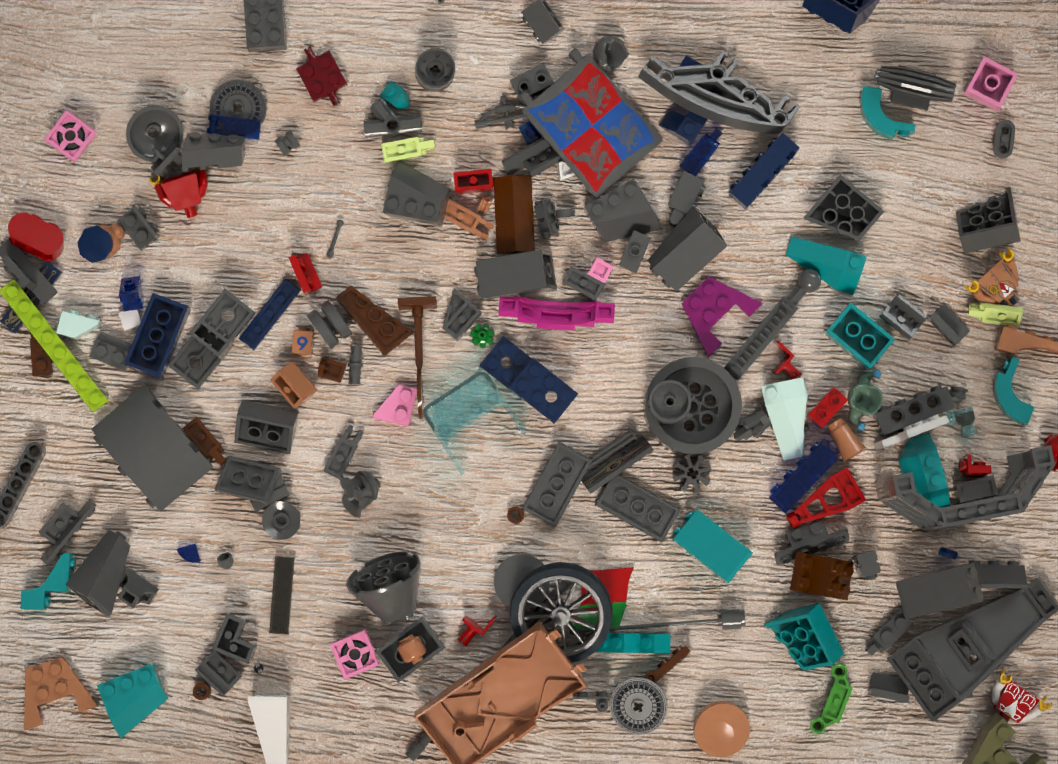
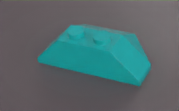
M930 433L911 437L898 460L901 473H913L916 492L940 508L950 506L948 485L937 448Z

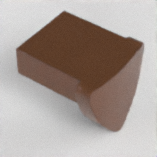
M325 356L318 367V378L341 383L347 365L330 360L329 357Z

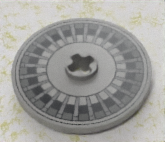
M634 677L624 680L615 688L611 695L612 698H610V712L613 720L621 729L631 734L643 735L653 732L663 723L667 715L668 703L663 690L655 682L647 678ZM635 702H637L638 704H643V706L641 707L642 710H640L639 708H634L636 705Z

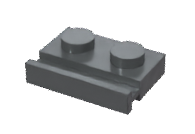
M99 331L89 357L126 371L127 367L124 365V362L132 344Z
M214 650L195 669L221 696H225L243 676L222 655Z

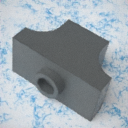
M634 230L619 263V267L637 273L651 237Z
M127 567L121 578L120 586L122 590L118 598L134 609L139 603L150 605L159 589Z

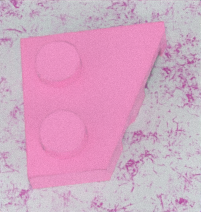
M398 385L374 413L373 418L409 427L417 389Z

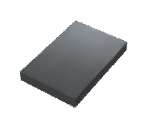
M228 456L215 486V491L268 504L282 470L279 467Z

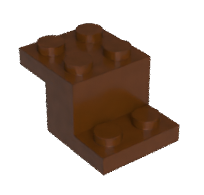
M796 552L790 590L848 600L854 562Z

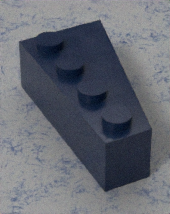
M784 133L777 139L774 138L767 145L769 147L765 153L761 152L756 157V163L753 167L748 166L742 173L744 177L740 181L736 180L729 187L731 189L729 196L745 210L800 149Z

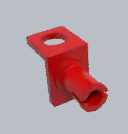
M775 340L773 343L786 356L772 370V373L777 375L783 371L791 380L797 379L802 373L790 363L794 355L780 341Z
M495 614L485 629L468 616H465L462 621L466 623L467 627L457 638L458 641L461 643L467 637L462 644L468 646L475 634L479 633L483 636L498 616Z

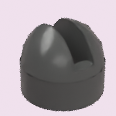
M230 552L223 553L217 558L221 568L229 569L232 567L234 560Z

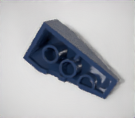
M712 89L707 90V91H710V92H712V93H714V94L719 95L718 93H716V92L713 91ZM676 104L669 109L659 126L691 146L708 119Z

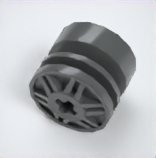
M431 48L424 51L418 57L415 65V77L422 88L430 92H440L452 83L455 75V62L447 51ZM434 67H437V71L440 72L436 76H433V73L430 71Z

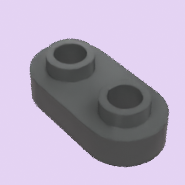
M1003 120L995 128L993 153L997 158L1005 159L1013 152L1015 126L1011 121ZM1006 128L1008 133L1003 134L1001 129ZM1003 146L1005 152H1000L999 147Z

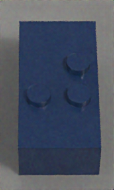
M152 293L124 365L127 368L162 381L190 314L189 306Z

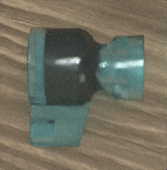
M973 407L945 414L949 420L947 425L962 426V437L977 434L976 427L973 426L975 421Z

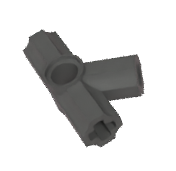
M383 98L376 101L370 107V110L377 119L364 121L365 138L389 135L395 137L399 134L422 132L421 115L396 117ZM393 122L398 124L395 130L388 129L389 124Z

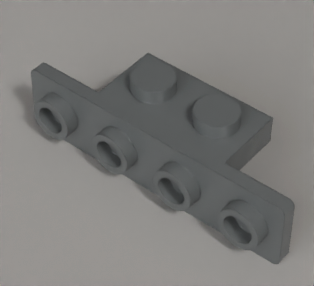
M541 138L502 160V164L508 175L526 167L531 176L534 177L562 161V159L547 141Z
M9 239L0 247L1 260L5 263L4 269L10 275L14 274L17 277L15 281L23 289L27 287L43 304H46L58 293L55 287L21 249L12 245Z
M89 499L78 513L63 502L39 530V534L52 543L41 557L46 565L57 558L59 550L70 542V537L73 533L78 532L83 526V521L94 513L96 504L93 500Z
M822 519L788 530L786 535L791 547L775 552V562L777 565L788 564L795 560L796 552L813 554L823 552L836 545H843L849 541L848 530L843 529L828 534Z

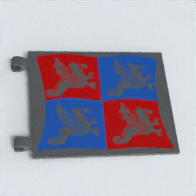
M574 48L569 53V57L577 63L573 68L534 101L526 91L522 92L518 99L526 106L521 111L523 115L596 199L663 140L592 56L588 54L583 58L578 49Z

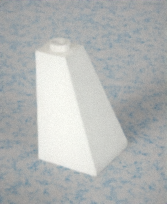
M249 695L248 703L266 764H288L290 696Z

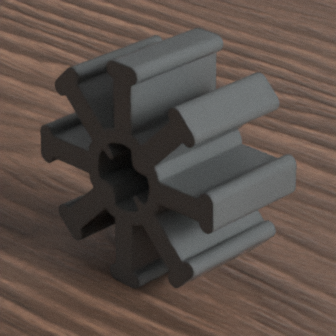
M685 455L683 458L686 460L687 468L676 462L674 468L684 473L678 476L674 475L673 481L677 482V480L685 478L686 481L680 490L686 492V488L692 482L693 493H698L701 489L698 487L697 480L704 483L705 486L709 485L711 480H707L700 475L705 472L710 473L712 471L711 466L699 469L698 467L704 460V457L698 456L695 465H692L691 455ZM689 469L697 472L695 479L687 476V473L690 472Z

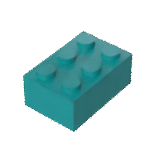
M850 303L824 333L867 370L874 366L895 341L890 334L853 303Z

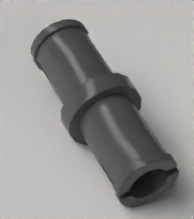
M350 346L348 384L361 385L363 346Z

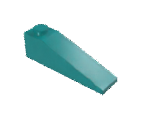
M792 236L786 252V256L803 268L817 271L821 280L830 285V287L850 295L855 293L867 256Z

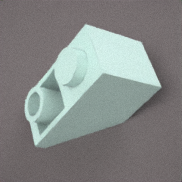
M68 309V312L62 311L56 333L78 340L99 328L102 322L97 320V316L87 314L84 317L80 316L78 311Z

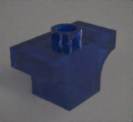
M140 276L121 279L119 298L124 311L143 309L144 298Z

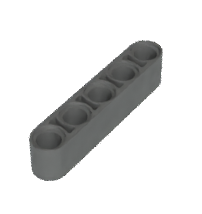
M31 442L26 446L0 496V514L4 517L0 528H5L9 525L46 454V448L41 443ZM34 446L40 448V453L37 456L32 455V448ZM25 463L31 465V470L28 473L23 471ZM16 480L22 482V487L19 490L14 488ZM11 497L13 504L8 508L5 505V499Z

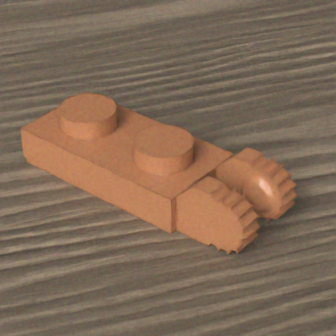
M448 199L444 219L471 234L474 233L487 240L489 236L476 228L481 223L486 228L493 230L494 225L485 221L476 213Z

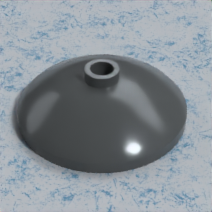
M151 105L138 110L130 118L126 128V140L129 148L137 157L153 162L151 160L155 155L152 151L153 147H156L158 150L163 145L169 148L173 142L180 147L183 140V126L178 116L172 110L159 105ZM153 127L156 128V131H155V132H153V133H150V132H149V130H150L151 128H153Z

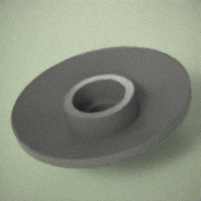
M275 502L269 505L263 513V528L274 539L285 540L291 538L300 527V514L296 507L288 502ZM280 517L285 518V523L282 525L278 522Z

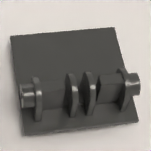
M596 691V695H588V692H578L572 698L596 699L597 710L605 712L608 709V698H612V696L608 695L607 691Z

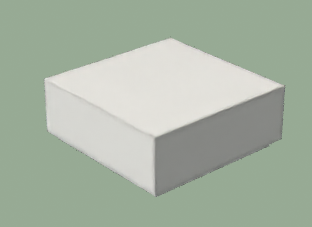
M137 307L118 313L124 331L139 327L141 317Z

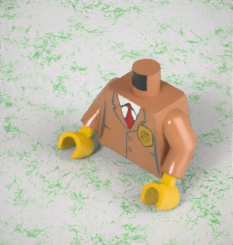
M1008 247L1006 248V255L1001 251L999 252L1000 257L1004 261L1002 259L998 261L979 280L974 281L970 279L969 281L972 282L971 287L964 286L966 290L971 291L978 301L998 304L1004 299L1010 306H1013L1020 300L1012 292L1019 285V277L1013 259L1014 253Z

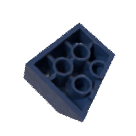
M804 0L802 7L806 8L810 13L820 16L826 22L839 27L843 32L850 34L867 21L880 0Z

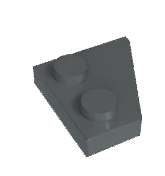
M454 288L442 328L458 341L481 316L482 311Z

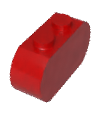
M27 212L16 214L9 221L8 234L12 245L44 261L55 260L62 254L64 249L63 233L56 224L47 223L38 215H31Z

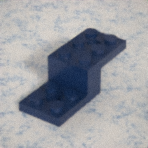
M504 336L479 365L553 424L556 423L578 395L575 390ZM505 357L512 360V365L509 368L501 366V360ZM550 391L557 395V399L554 402L546 400V394Z

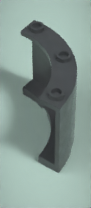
M145 385L91 429L95 434L93 439L99 446L103 445L119 465L117 468L124 477L127 475L147 497L145 500L150 507H156L160 512L213 468L208 458L188 439L184 431L167 414L162 404Z

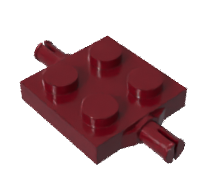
M311 46L307 47L308 50L305 48L304 51L309 60L296 68L313 102L329 97L333 107L337 106L336 103L339 105L340 101L335 93L348 84L332 53L327 51L315 56Z

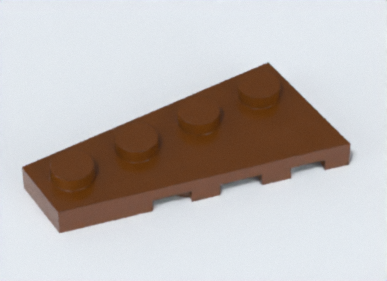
M351 285L336 297V300L384 357L414 333L413 330L407 328L395 317L393 318L384 309L371 302L369 298Z

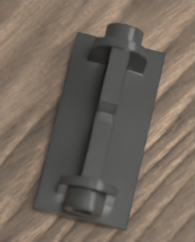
M542 199V201L535 202L534 209L537 219L544 218L543 222L538 223L540 235L543 236V239H549L551 236L558 237L560 227L557 220H555V206L553 202H551V199Z

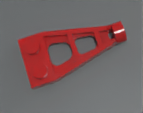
M848 467L830 476L794 512L792 511L787 514L786 518L794 529L801 523L848 511L866 501V498ZM835 487L842 497V502L829 506L824 500V494L830 488ZM818 499L823 506V511L812 515L809 513L807 506Z

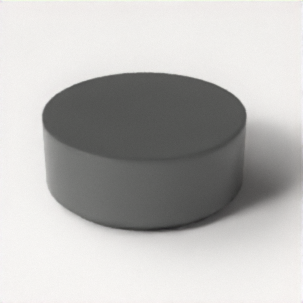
M575 209L555 210L557 218L575 216Z

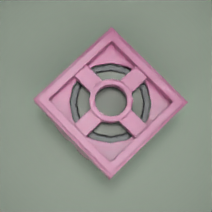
M66 109L44 138V141L76 163L98 132Z
M366 629L330 644L344 680L380 665Z

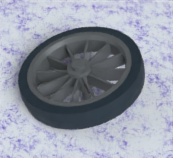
M550 563L531 571L519 583L510 605L511 625L517 638L529 629L526 619L551 617L543 622L542 625L546 627L554 622L552 631L556 630L557 625L562 627L564 646L559 647L571 663H574L592 655L604 643L613 619L612 602L602 581L588 569L572 563ZM556 580L559 603L554 601L542 584ZM559 580L574 582L566 600L561 599ZM576 584L581 585L588 591L570 605L567 604ZM539 588L552 606L529 596L535 589ZM591 595L597 607L572 609ZM526 602L546 609L548 612L525 614ZM598 613L597 623L595 625L574 615ZM570 620L593 630L584 639ZM567 624L580 642L572 645L566 644L564 625Z

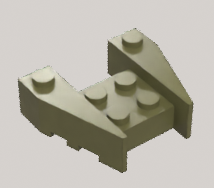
M996 712L982 726L976 742L974 741L971 746L972 749L962 763L1020 764L1002 746L1016 731ZM1034 752L1023 764L1047 763Z

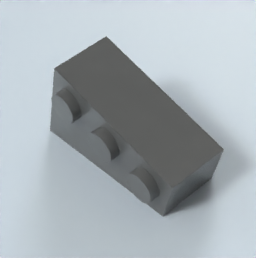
M187 133L182 149V172L188 171V168L200 167V170H206V166L218 165V168L242 166L245 157L244 137L238 135L226 136L216 133Z

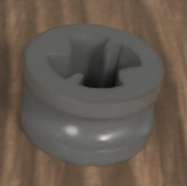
M951 386V397L967 398L965 393L968 392V389Z

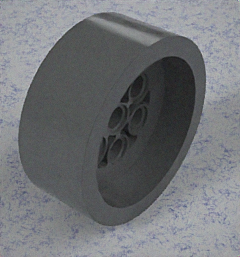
M699 357L682 358L663 367L652 379L644 398V417L652 436L666 449L681 455H703L720 447L736 430L742 412L741 394L734 378L719 364ZM666 380L678 381L686 386L690 392L691 401L697 405L695 412H688L684 419L674 424L660 423L653 418L648 408L650 392L655 385ZM693 383L698 384L700 387L699 393H692L690 385ZM706 396L714 397V405L709 406L705 403ZM667 399V405H673V399ZM705 414L710 415L712 418V422L709 425L704 424L701 420ZM686 421L694 424L693 431L688 432L684 429Z

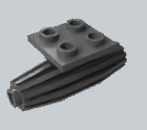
M881 65L880 69H876L874 75L877 85L893 91L891 103L928 111L930 101L952 102L956 89V83L939 77L934 73L901 65L899 67Z

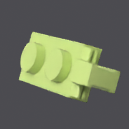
M423 137L381 144L384 163L422 157V155H427L426 151L436 149L434 140L424 141Z
M969 303L968 316L977 317L983 323L1019 327L1023 315V308L991 303Z

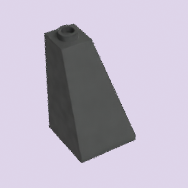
M111 530L106 532L65 584L86 604L110 617L113 611L130 550V545L125 541L126 537L119 531L114 533Z

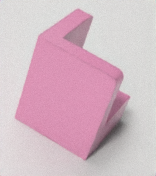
M596 258L588 275L605 283L614 266Z

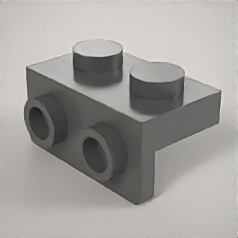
M897 294L879 316L908 340L914 336L928 318L920 309H917L900 294Z

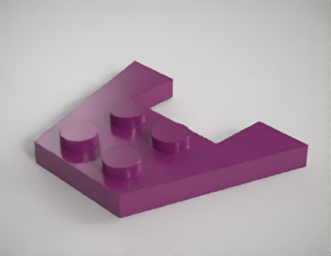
M708 276L681 304L709 358L722 345L709 330L735 304L750 317L763 303Z

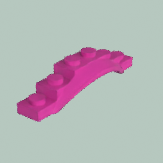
M500 296L499 316L518 317V322L537 323L536 328L575 331V326L594 327L595 322L614 324L615 304L602 303L600 301L553 302L520 296Z

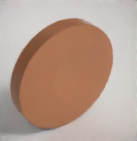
M727 701L714 702L705 706L698 713L693 725L694 738L705 753L715 757H727L738 752L746 744L750 734L749 720L744 711L736 704Z

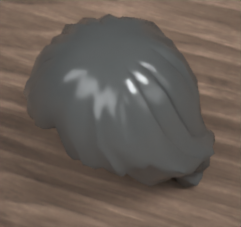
M607 35L596 42L593 55L603 70L607 72L614 71L629 56L624 46L625 43L621 39Z

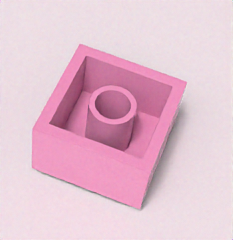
M984 56L963 94L997 112L1001 108L1018 74Z

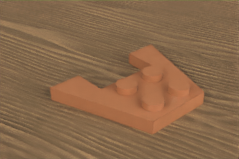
M64 657L25 669L24 730L43 725L38 708L39 705L73 694L79 713L98 707L96 701Z

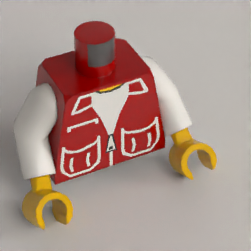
M1005 669L1001 670L1000 677L992 687V702L994 704L993 708L1000 712L999 715L1007 723L1010 719L1015 723L1027 722L1036 718L1044 710L1046 711L1051 708L1053 702L1050 704L1044 703L1047 696H1044L1041 702L1038 703L1039 699L1011 681L1012 672L1009 676H1004Z

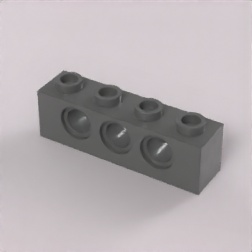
M941 385L930 388L931 392L924 395L923 392L912 395L913 399L906 402L904 398L894 402L895 406L889 409L887 405L881 407L877 411L878 413L873 415L881 436L956 408L948 387L942 388ZM929 397L934 398L936 401L934 408L927 405ZM911 404H914L918 407V413L916 415H913L909 412V406ZM893 411H897L900 414L898 422L891 419Z

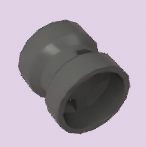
M291 130L286 132L283 138L279 137L274 140L284 156L288 155L291 149L300 147Z

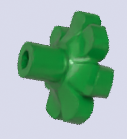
M479 324L476 325V331H471L470 336L475 338L472 341L473 345L477 346L480 344V348H485L486 343L492 345L494 341L490 337L495 335L494 331H489V325L484 324L483 328Z

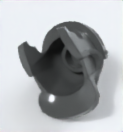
M368 471L357 472L353 479L341 476L340 485L345 492V495L342 497L343 506L352 516L360 518L362 509H365L378 497V491L381 487L378 479Z

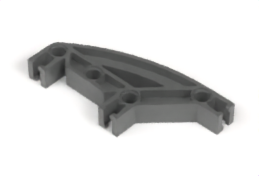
M724 50L713 64L667 67L652 56L638 76V78L657 92L690 112L714 122L742 130L779 134L801 107L796 103L793 109L788 111L790 114H787L781 107L784 108L791 99L785 95L777 107L773 109L771 100L739 76L729 77L739 61L734 59L727 66L728 69H725L720 65L729 56ZM712 89L713 91H715V92L718 93L719 95L714 94V93H712V92H710V91H707V90Z

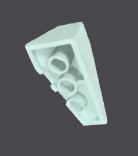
M804 377L761 386L765 406L783 460L803 457L805 413L808 401Z

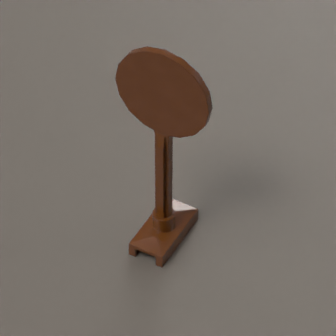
M436 296L398 298L399 310H412V317H414L419 419L424 417L422 381L423 309H437Z

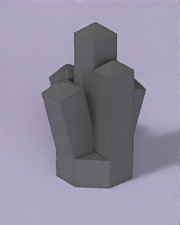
M758 409L754 413L740 418L738 426L741 428L734 433V439L741 441L742 439L747 440L752 436L759 438L765 429L772 425L771 421L762 409Z

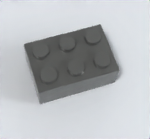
M244 0L246 43L249 53L287 50L284 0Z
M422 616L375 652L399 683L446 647ZM412 634L413 636L420 637L426 648V653L422 655L423 660L414 665L412 661L405 663L397 649L400 645L399 641Z

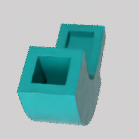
M862 87L860 111L864 121L872 131L891 140L895 137V133H898V136L901 137L913 135L916 124L896 122L884 115L880 105L882 89Z
M1011 357L1009 361L1005 360L1002 371L1004 373H995L993 394L999 409L1012 421L1025 426L1028 425L1035 407L1020 401L1012 390V379L1020 359Z

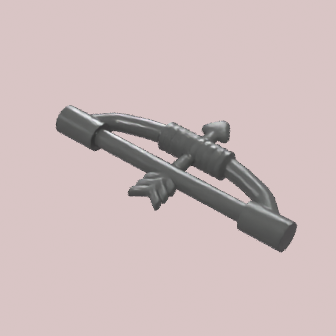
M502 96L500 102L503 105L496 106L494 109L484 113L480 120L475 122V127L479 129L487 127V125L504 122L506 130L509 127L514 129L512 120L524 118L525 116L523 113L509 116L508 111L524 109L526 106L515 103L506 104L508 99ZM505 112V117L486 121V118L492 114Z

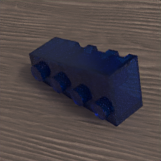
M825 438L820 443L815 442L809 449L811 452L808 456L805 457L803 455L796 462L798 466L793 471L790 469L783 476L785 480L780 485L776 483L770 490L772 494L769 496V499L785 514L839 459L840 452Z

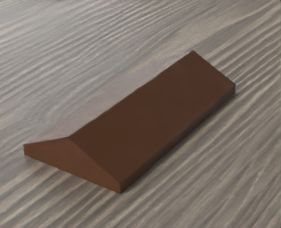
M509 175L494 177L497 254L535 251L531 176Z

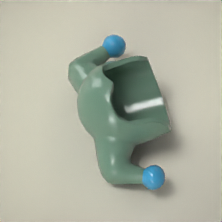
M880 370L861 373L857 385L853 386L848 393L847 399L850 406L849 420L860 431L865 429V424L861 423L860 416L862 414L873 415L882 405L883 397L881 390L870 384L872 378H879L881 376Z

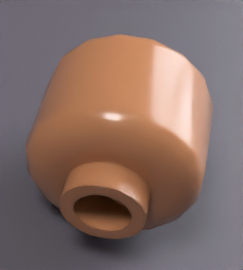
M412 634L399 641L400 645L397 649L405 663L412 661L414 665L423 660L422 655L426 653V648L420 637L413 636Z

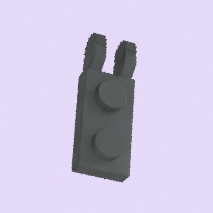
M350 424L343 437H340L323 470L339 480L346 471L364 434V431L360 430L356 434L353 443L348 441L347 438L353 431V426Z

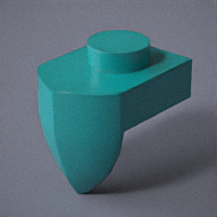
M392 81L388 83L379 95L384 101L396 108L405 109L410 106L408 93Z

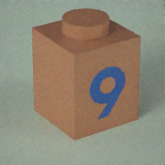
M299 327L298 330L293 331L292 354L313 356L314 332L310 331V328Z

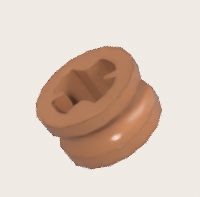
M484 195L477 211L482 210L484 214H487L493 199H487Z

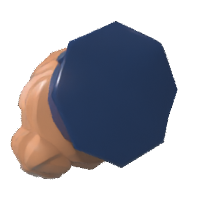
M103 224L84 229L77 242L80 255L91 263L112 257L121 247V240L125 236L123 228L117 224H113L110 227Z

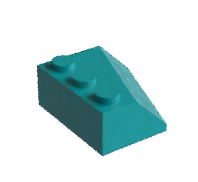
M820 603L790 609L764 623L767 629L771 628L777 635L775 638L778 642H783L789 649V655L803 671L833 665L844 654Z

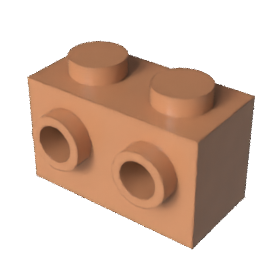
M293 361L280 369L270 380L294 409L308 401L317 391L315 386Z

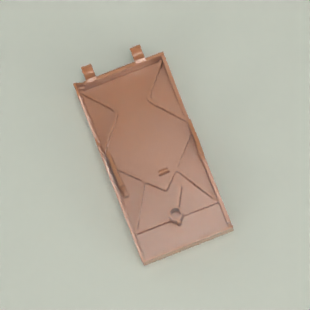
M539 621L415 711V719L450 764H478L508 741L510 744H513L537 727L536 719L552 707L587 688L586 681L580 675V673L587 671L582 663L574 667L555 642L557 638L562 637L557 630L548 633Z

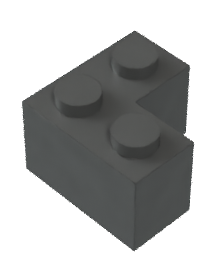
M227 613L212 650L250 664L257 645L240 639L247 620Z

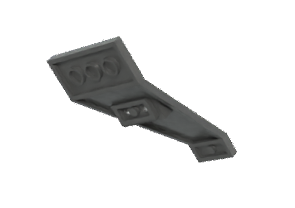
M1037 577L1028 584V589H1020L916 636L889 656L887 660L930 720L934 722L969 696L1048 618L1057 613L1058 601L1042 579ZM960 638L965 640L964 644L960 642ZM972 653L976 655V660L972 659Z

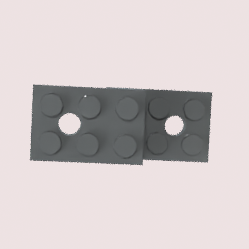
M224 289L190 331L191 337L168 366L199 390L234 346L232 342L256 312L227 289ZM227 310L232 311L234 314L233 319L230 321H225L223 318V314ZM199 358V367L192 368L190 366L191 359Z

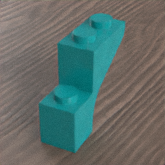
M73 553L61 555L48 578L40 587L32 590H21L20 609L47 610L51 603V596L48 595V591L71 592V589L65 584L72 577V569L76 567V558L73 557Z
M608 633L604 643L596 652L670 653L671 634Z

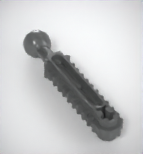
M805 269L799 273L797 277L798 286L788 298L783 296L724 368L733 378L739 380L799 309L796 305L806 293H812L819 289L821 277L817 271Z

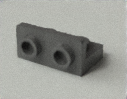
M133 205L132 209L120 217L118 221L142 251L159 238L156 233L159 230L153 222L149 223L145 219L148 215L141 206L137 208Z

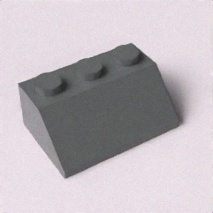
M242 400L236 418L234 443L291 454L297 427L298 411Z
M969 560V564L974 563L981 588L1028 589L1025 565H1019V561H1007V565H1000V561H988V565L980 564V561Z

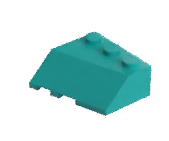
M155 663L97 685L109 719L120 738H123L149 714L168 700Z

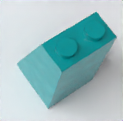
M698 509L695 512L691 510L684 518L687 522L683 527L679 525L672 533L675 536L672 540L721 580L729 583L753 552Z

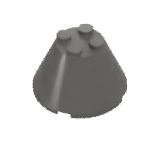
M402 551L372 559L365 563V568L359 572L355 570L348 577L346 582L347 589L384 621L385 625L392 624L402 618L403 620L413 617V611L417 607L421 567L420 558L415 553L408 555L407 551Z

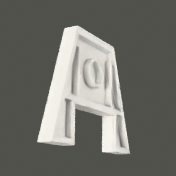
M937 414L904 427V432L874 443L876 451L949 423L947 415L939 417Z

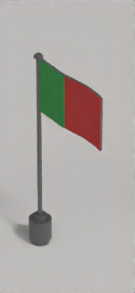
M634 567L591 571L602 581L612 602L613 619L610 631L718 623V626H722V630L741 629V627L746 626L745 611H740L739 609L723 610L721 615H717L718 619L620 626L626 608L628 584ZM582 587L581 596L588 592L584 587ZM592 595L580 603V608L597 607ZM598 613L578 614V617L596 625ZM575 623V628L579 633L592 632L593 630Z

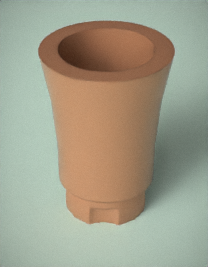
M843 418L838 419L827 427L830 437L841 454L843 462L850 460L866 449Z

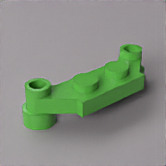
M835 664L831 668V674L834 677L833 685L821 715L810 722V729L816 734L824 732L826 727L835 722L839 724L853 687L849 686L846 677L847 668L843 664ZM836 668L841 669V673L839 675L835 673ZM815 722L820 723V727L818 729L814 728Z

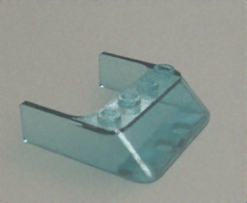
M478 372L429 403L423 410L424 418L461 475L465 474V472L448 447L449 439L496 408L505 409L522 435L526 434V431L493 380L485 372Z

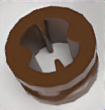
M512 507L508 510L507 518L511 523L518 524L524 519V512L520 507ZM519 510L521 518L519 520L516 518L517 521L512 520L511 511Z
M198 683L193 688V695L198 700H205L211 694V688L207 683ZM198 687H201V688L206 687L207 691H205V692H206L207 694H206L205 696H204V695H200V696H199V695L197 694V692H199V690H197V688H198Z

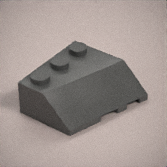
M399 161L390 176L383 213L389 217L443 226L451 189Z
M840 174L803 219L860 241L885 211Z
M634 178L584 207L585 213L604 243L630 237L634 230L642 234L662 230L654 210Z
M1011 188L1005 190L1004 195L990 197L986 203H976L956 212L959 237L964 254L1021 241Z

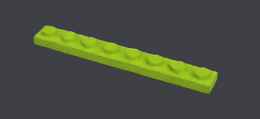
M13 279L2 287L0 294L91 412H95L107 403L106 397L18 283Z

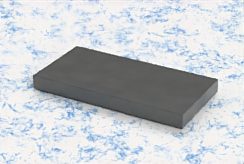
M558 442L522 509L556 527L589 468L592 459Z
M620 474L607 483L595 504L661 543L664 541L681 510Z

